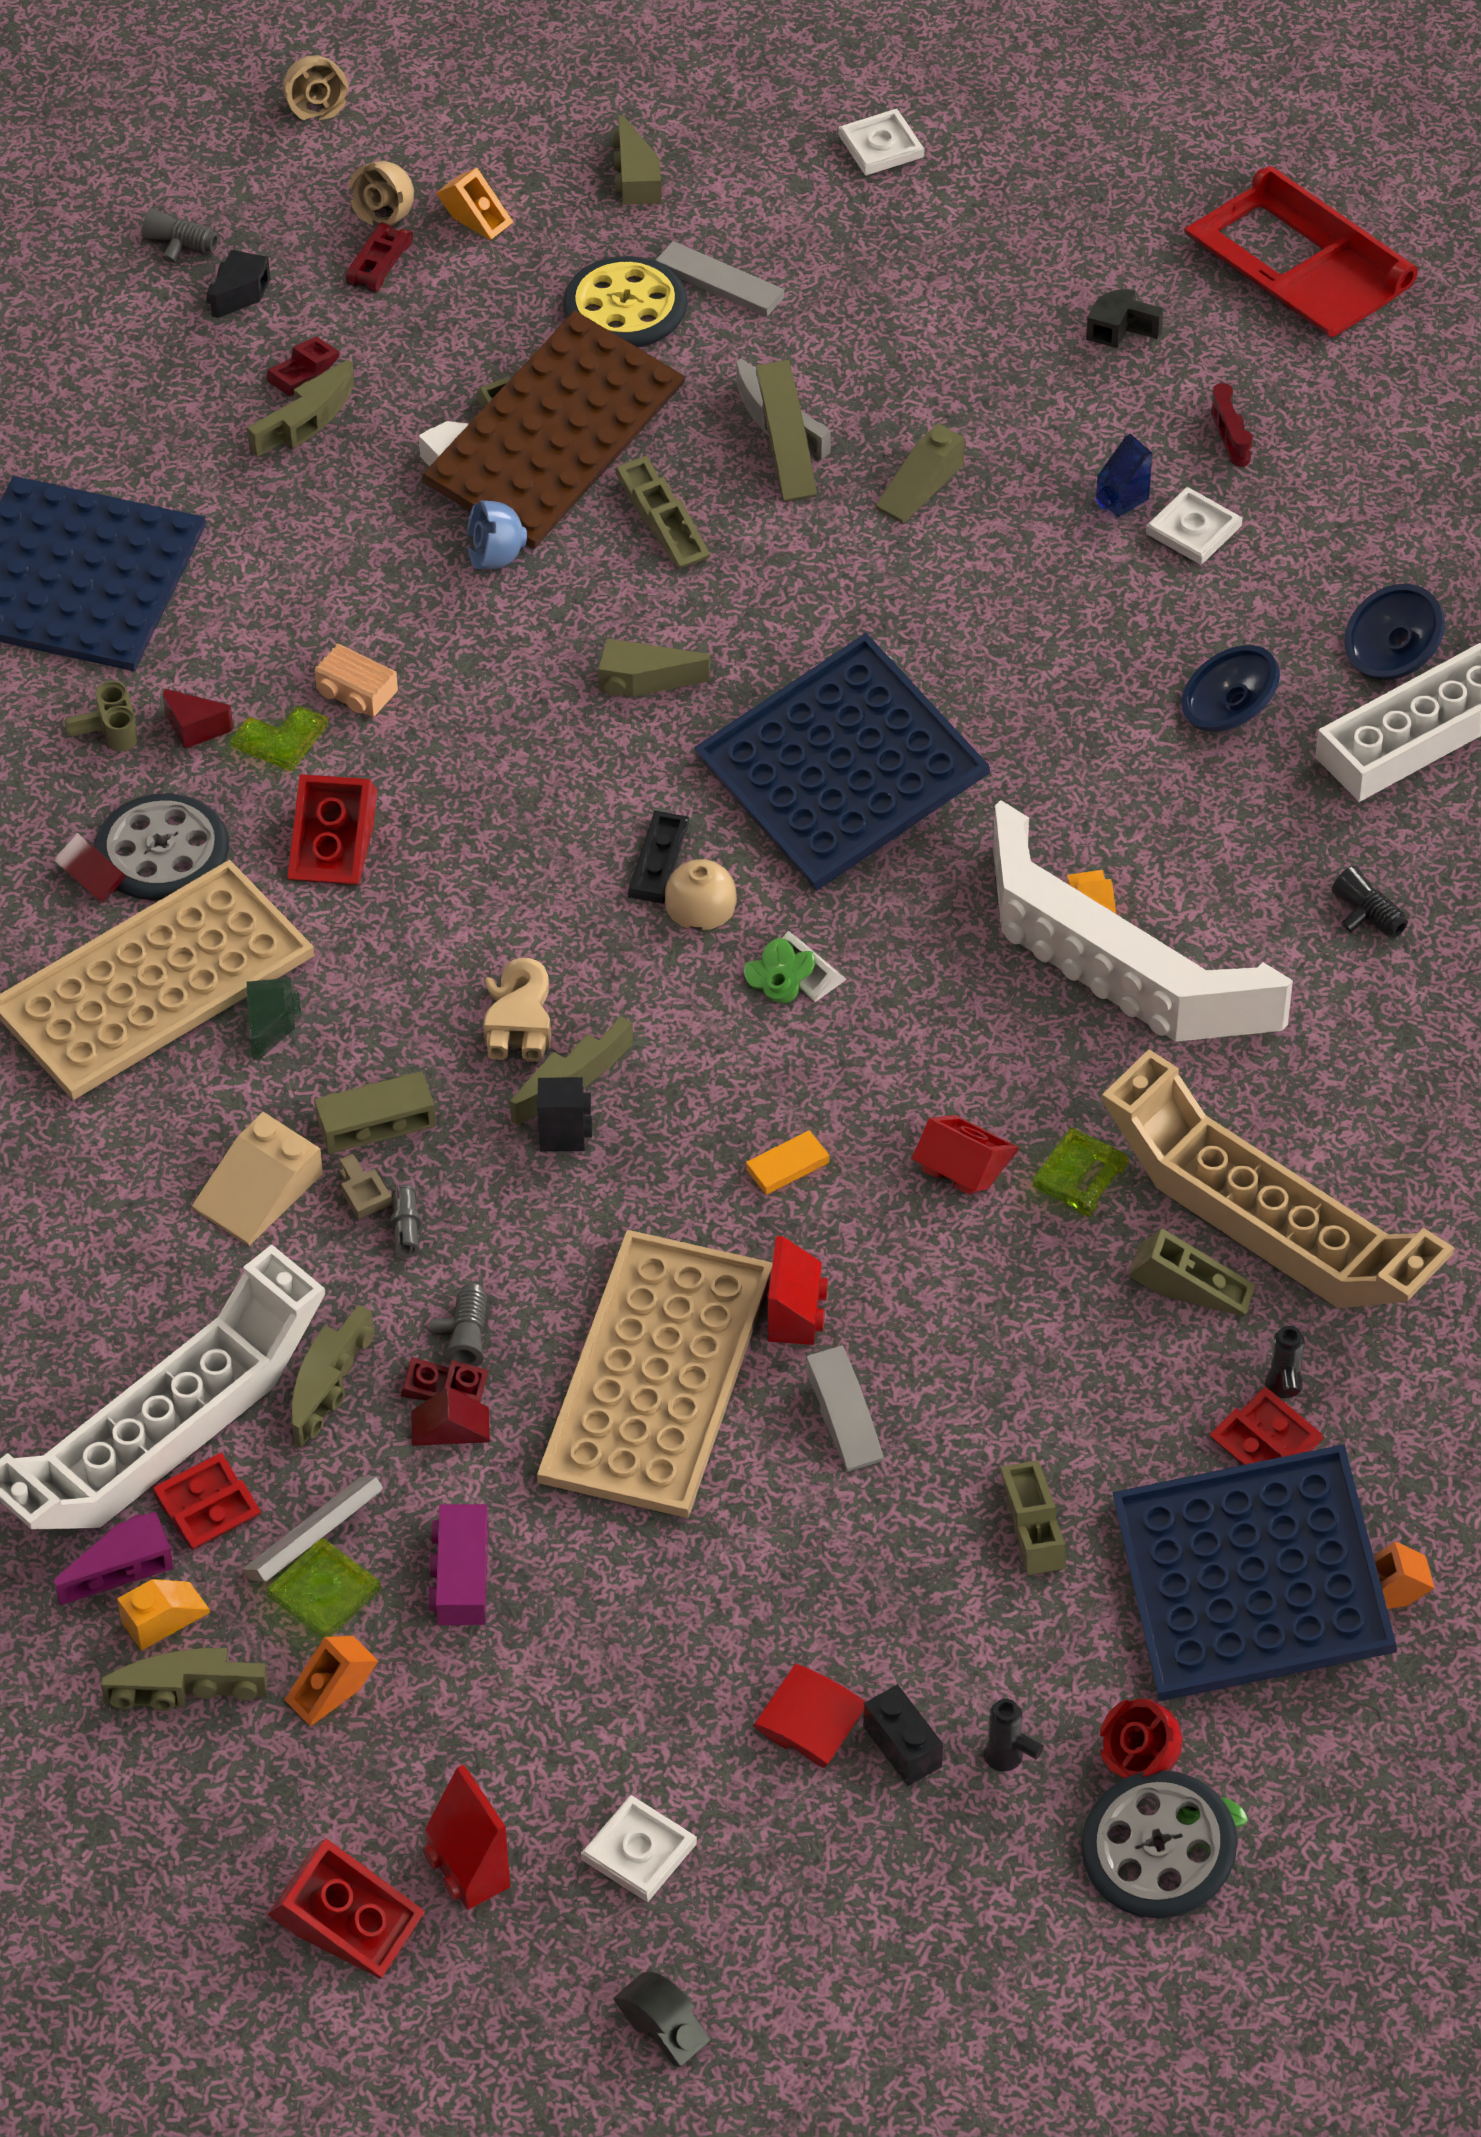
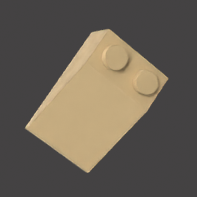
M262 1112L238 1135L193 1203L192 1209L250 1246L323 1175L320 1148Z

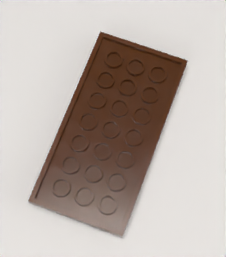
M574 311L423 473L422 482L470 512L474 504L480 503L479 501L481 500L505 503L513 508L520 518L522 527L526 528V545L535 549L684 384L685 376L581 313Z

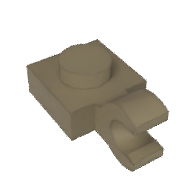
M353 1154L339 1159L343 1167L340 1170V1174L345 1182L341 1183V1192L358 1220L392 1205V1196L375 1169L364 1173Z

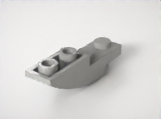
M739 359L736 362V377L740 397L753 420L769 436L762 409L763 400L756 376V366H752L743 359ZM801 410L809 452L822 460L831 453V431L824 424L815 421Z

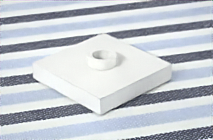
M898 109L839 126L838 128L839 137L865 176L924 157L923 146Z
M1186 487L1146 525V534L1202 565L1242 526V517Z
M630 1795L581 1852V1859L648 1903L695 1847L697 1837Z

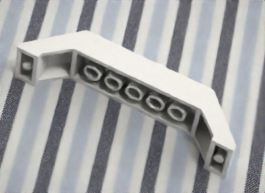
M1001 800L995 805L993 854L1001 931L1013 944L1020 943L1031 950L1040 961L1050 962L1061 969L1070 980L1080 981L1091 988L1097 997L1101 999L1107 998L1120 1006L1127 1016L1139 1018L1147 1023L1156 1034L1160 1036L1166 1035L1175 1042L1282 1031L1288 1025L1293 980L1264 962L1258 968L1203 969L1031 862L1028 848L1029 817Z
M270 1245L243 1267L244 1273L220 1315L59 1444L43 1456L13 1458L8 1453L0 1459V1502L30 1529L101 1528L275 1387L325 1295V1288L276 1247Z

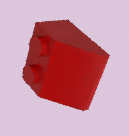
M957 1115L928 1119L911 1159L922 1164L921 1170L938 1178L944 1175L954 1181L953 1186L958 1190L974 1194V1191L989 1189L1017 1153L1019 1147Z
M776 1236L768 1295V1342L814 1345L816 1332H823L825 1309H819V1300L827 1301L828 1278L822 1277L821 1261L784 1236Z

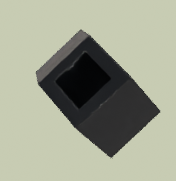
M230 250L226 261L221 262L219 265L215 283L210 284L207 291L206 299L207 303L211 305L212 317L219 318L261 301L271 280L269 257Z

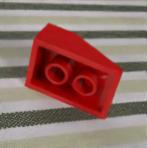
M299 775L288 880L348 885L360 884L374 825L378 791L370 779Z
M463 1764L456 1768L425 1828L427 1846L423 1847V1852L432 1869L435 1870L439 1867L445 1875L443 1882L450 1897L454 1901L460 1898L466 1909L469 1910L510 1888L506 1826Z
M325 1838L309 1851L267 1915L296 1936L381 1979L425 1911Z

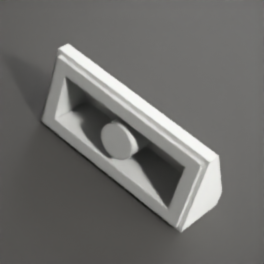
M789 931L784 935L782 939L790 943L795 955L804 951H812L814 954V969L807 978L799 982V988L815 1002L846 980L844 976Z

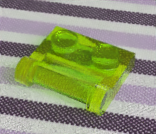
M1070 1127L1034 1176L1033 1187L1073 1206L1075 1211L1089 1217L1097 1208V1200L1115 1175L1124 1171L1129 1164V1159L1122 1151ZM1097 1159L1105 1163L1085 1192L1076 1189Z

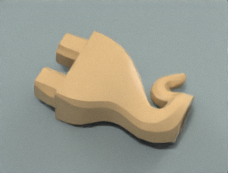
M518 958L505 965L500 987H497L492 978L487 977L485 979L490 996L497 1001L490 1006L485 1014V1046H487L488 1058L503 1060L508 1057L509 1047L522 1048L523 1059L531 1062H540L545 1050L550 1049L551 1043L550 1018L542 1007L549 993V978L545 967L540 962L531 958Z

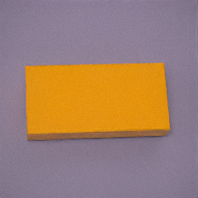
M808 1130L747 1161L746 1170L767 1195L830 1163V1155L812 1132Z

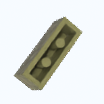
M422 1071L400 1075L397 1078L374 1084H365L359 1088L340 1093H330L324 1097L314 1099L317 1123L328 1154L436 1126L435 1104Z

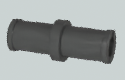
M404 1184L399 1185L400 1197L397 1187L392 1190L394 1213L391 1215L390 1222L392 1229L395 1231V1253L403 1258H411V1246L415 1256L419 1253L417 1230L421 1225V1219L416 1211V1190L411 1185Z

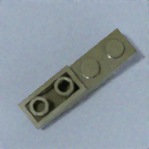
M348 359L314 379L303 383L294 389L295 401L248 426L249 450L258 457L283 442L294 449L319 432L340 411L354 387L353 363Z
M358 1305L338 1331L324 1325L310 1346L298 1372L293 1391L292 1428L295 1445L302 1447L309 1437L315 1438L322 1429L325 1416L331 1409L335 1411L342 1404L345 1397L342 1376H345L350 1371L357 1352L361 1348L366 1349L371 1344L375 1335L371 1310Z
M200 1648L160 1654L119 1668L102 1677L101 1689L104 1704L112 1705L118 1709H130L133 1706H151L156 1710L168 1711L174 1707L185 1708L186 1694H194L196 1697L203 1699L213 1698L215 1695H231L240 1700L267 1697L268 1678L265 1663L229 1662L227 1648Z

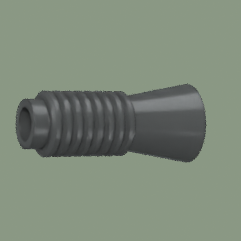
M154 207L148 210L143 221L142 237L144 239L170 241L163 256V259L168 262L175 263L182 247L206 253L207 251L213 252L218 244L219 235L213 232L212 228L183 219L177 220Z
M466 1284L458 1292L454 1317L430 1320L432 1335L453 1333L445 1353V1358L449 1363H451V1360L477 1367L483 1362L481 1334L484 1329L487 1296L484 1293V1288L478 1284Z

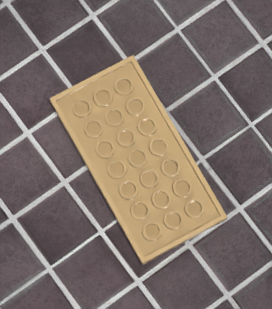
M228 860L1 993L0 1021L72 1100H75L315 956L314 946L235 864Z
M627 1230L539 1467L537 1482L689 1518L770 1283L772 1262Z

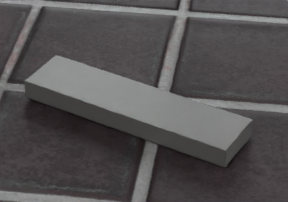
M672 241L655 260L668 267L679 279L765 317H768L784 298L783 288L675 241Z
M359 1477L246 1565L242 1571L250 1581H268L380 1493L383 1486L377 1477Z

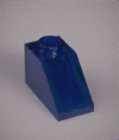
M1131 433L1124 437L1097 475V502L1103 509H1109L1117 517L1149 500L1153 453Z

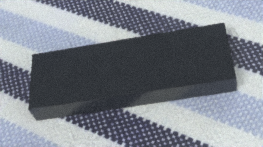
M654 811L628 889V898L664 903L666 884L670 875L674 872L689 826L688 816Z

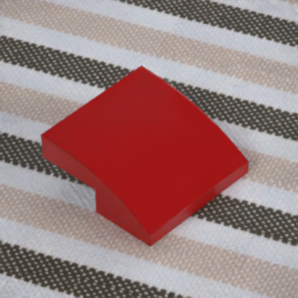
M1266 1386L1241 1411L1235 1408L1210 1434L1212 1440L1242 1465L1309 1452L1323 1440L1321 1432Z
M222 1452L153 1487L152 1490L156 1500L191 1550L261 1515V1510L243 1480L239 1481Z
M795 1663L753 1724V1727L780 1747L787 1749L791 1745L812 1762L825 1768L864 1711V1703L866 1701L826 1676Z

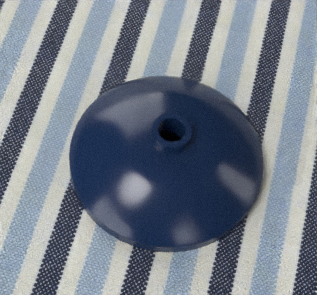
M1395 584L1374 592L1356 608L1347 624L1344 644L1349 660L1359 672L1373 679L1393 680L1413 673L1433 656L1441 643L1445 629L1443 609L1438 600L1428 590L1413 584Z
M1255 645L1236 646L1211 657L1195 671L1185 686L1181 701L1185 717L1197 729L1210 732L1234 729L1249 722L1268 705L1277 689L1280 669L1276 659L1268 650Z

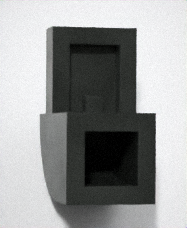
M1119 289L1105 293L1096 300L1087 317L1086 340L1118 348L1126 331L1158 339L1162 331L1164 308L1136 301L1135 290Z
M642 1972L613 1998L632 2027L637 2032L651 2033L674 2066L681 2067L711 2040L691 2012L695 2007L673 1982L661 1974Z

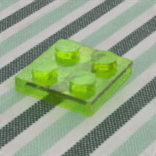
M322 1537L275 1580L267 1590L269 1598L320 1637L324 1638L331 1637L381 1590L380 1580Z

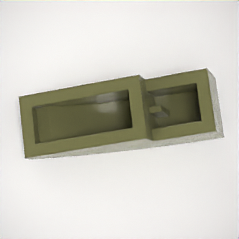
M1039 1460L1000 1466L1005 1496L1027 1575L1066 1569L1065 1542L1056 1520V1506Z

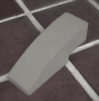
M843 1345L806 1356V1374L820 1403V1413L847 1472L884 1461L866 1401Z

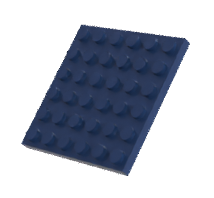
M13 476L0 500V642L135 672L206 526L205 517Z
M867 633L694 747L696 756L816 891L991 773L989 764Z
M1345 1444L1112 1492L1159 1701L1397 1652L1396 1641Z

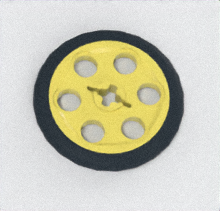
M619 256L596 261L579 271L565 289L562 302L566 318L574 311H577L632 345L641 347L661 340L678 327L686 314L688 298L681 280L668 267L643 257ZM632 276L641 277L643 280H641L640 282L632 283L627 281L626 279ZM599 282L610 284L609 287L603 289L597 288L594 285ZM653 293H663L666 295L661 299L649 297ZM591 304L599 305L601 307L599 310L589 311L585 309L586 306ZM645 315L656 317L655 320L650 322L642 321L640 318ZM613 321H620L624 323V325L618 328H613L608 326V323Z

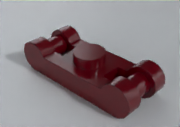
M381 222L350 265L346 274V282L355 286L363 284L367 286L368 290L378 292L383 285L385 277L402 252L407 250L412 243L413 232L403 228L398 231L392 229V225ZM366 268L371 269V273L365 272Z
M1226 383L1216 384L1212 394L1214 402L1211 406V415L1232 464L1238 467L1247 466L1251 461L1250 449L1253 436L1250 432L1244 430L1242 415L1236 414L1232 405L1233 388Z

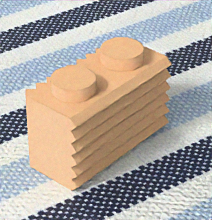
M336 644V647L332 648L331 653L329 652L327 657H324L323 661H320L319 666L315 668L316 689L321 695L327 699L334 698L338 701L340 700V702L348 705L356 713L363 712L374 717L398 691L396 671L340 644Z

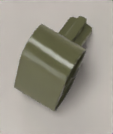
M106 681L97 687L95 712L68 717L64 720L68 736L72 737L101 730L108 747L115 751H127L133 748L138 741L135 715L125 685L118 681Z

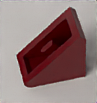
M169 689L164 690L165 716L185 749L232 731L231 705Z
M447 1387L411 1411L412 1446L490 1442L489 1407Z

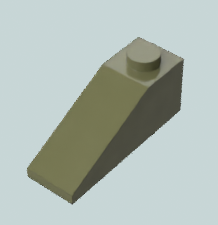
M937 423L916 443L876 504V509L901 523L908 520L964 465L965 438Z
M608 638L598 668L599 691L607 692L613 696H638L708 682L711 677L710 654Z
M1162 1228L1138 1246L1128 1274L1129 1277L1159 1295L1240 1316L1246 1315L1255 1289L1254 1283Z

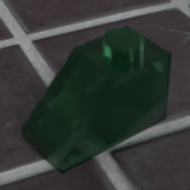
M291 978L247 981L249 1029L253 1060H261L295 1028L294 1015L301 1014L300 992L292 993Z

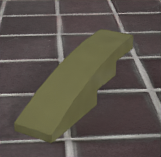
M784 360L756 365V376L763 400L762 409L769 433V446L783 502L816 497L817 491L790 361Z
M647 455L616 467L615 474L630 501L678 569L710 558V553L680 498L675 499L665 478L658 477Z
M620 1016L600 1040L586 1034L566 1058L553 1052L510 1100L511 1122L519 1125L538 1116V1078L583 1077V1087L585 1088L608 1070L633 1045V1023Z

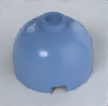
M481 500L479 501L480 503L474 504L467 528V536L474 537L473 543L476 550L475 552L467 547L474 569L503 568L512 563L518 556L521 547H525L527 531L525 527H522L520 518L513 508L505 503Z

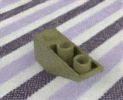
M618 115L619 129H612L613 149L620 148V151H614V171H621V173H615L616 193H622L623 205L662 203L660 158L623 115Z

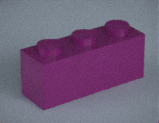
M439 1504V1520H432L431 1541L432 1544H438V1553L430 1554V1576L437 1577V1587H429V1611L437 1612L438 1625H486L489 1527L487 1504Z

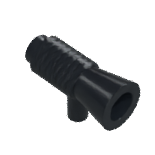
M1357 866L1347 868L1335 880L1332 893L1357 907L1356 910L1341 922L1342 926L1350 933L1366 919L1372 922L1385 935L1391 934L1393 937H1397L1406 929L1408 920L1405 918V913L1378 889H1374Z
M1285 1326L1275 1334L1271 1368L1265 1379V1386L1279 1398H1292L1299 1394L1303 1386L1300 1370L1305 1339L1300 1330L1293 1326Z
M1011 1699L999 1700L991 1707L989 1713V1740L984 1749V1759L991 1768L997 1771H1011L1017 1768L1022 1762L1023 1753L1036 1760L1044 1748V1745L1021 1733L1022 1710Z

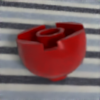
M1139 1698L1132 1701L1124 1700L1119 1702L1107 1713L1100 1728V1736L1104 1737V1750L1100 1749L1101 1757L1112 1772L1123 1778H1128L1144 1772L1141 1776L1144 1777L1153 1775L1161 1770L1169 1771L1176 1764L1182 1751L1183 1738L1179 1722L1171 1711L1149 1699Z

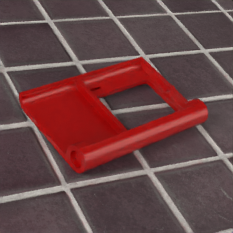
M1273 166L1258 170L1252 179L1253 186L1250 189L1230 199L1224 205L1184 228L1185 234L1329 337L1337 336L1403 293L1413 285L1418 274L1416 265ZM1262 207L1323 250L1285 274H1280L1226 237L1220 230L1255 208Z

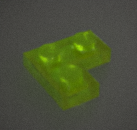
M297 705L281 727L277 728L249 716L231 738V747L293 772L328 726V717Z

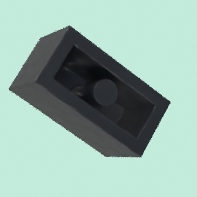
M583 1077L538 1078L537 1112L540 1152L585 1151V1138H592L591 1092H584Z
M898 1684L864 1703V1729L907 1786L942 1767V1741Z

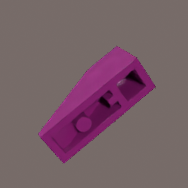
M157 1512L135 1515L127 1521L118 1523L54 1579L59 1605L61 1606L174 1569L171 1549Z

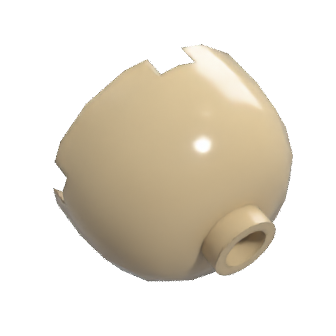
M319 55L306 56L297 60L287 70L283 79V94L289 108L300 119L306 120L320 115L319 120L335 117L346 103L345 97L349 84L344 72L332 60ZM306 103H322L325 107L320 112L307 109Z
M378 161L363 165L352 174L349 190L353 189L354 199L350 201L352 208L361 220L372 226L373 220L378 223L383 222L394 225L409 213L414 202V187L406 171L399 165L387 161ZM385 206H389L394 211L390 217H376L375 210Z
M696 859L683 863L670 875L666 884V911L673 921L685 928L690 929V926L702 927V930H710L721 926L733 916L737 904L734 880L724 867L714 861Z

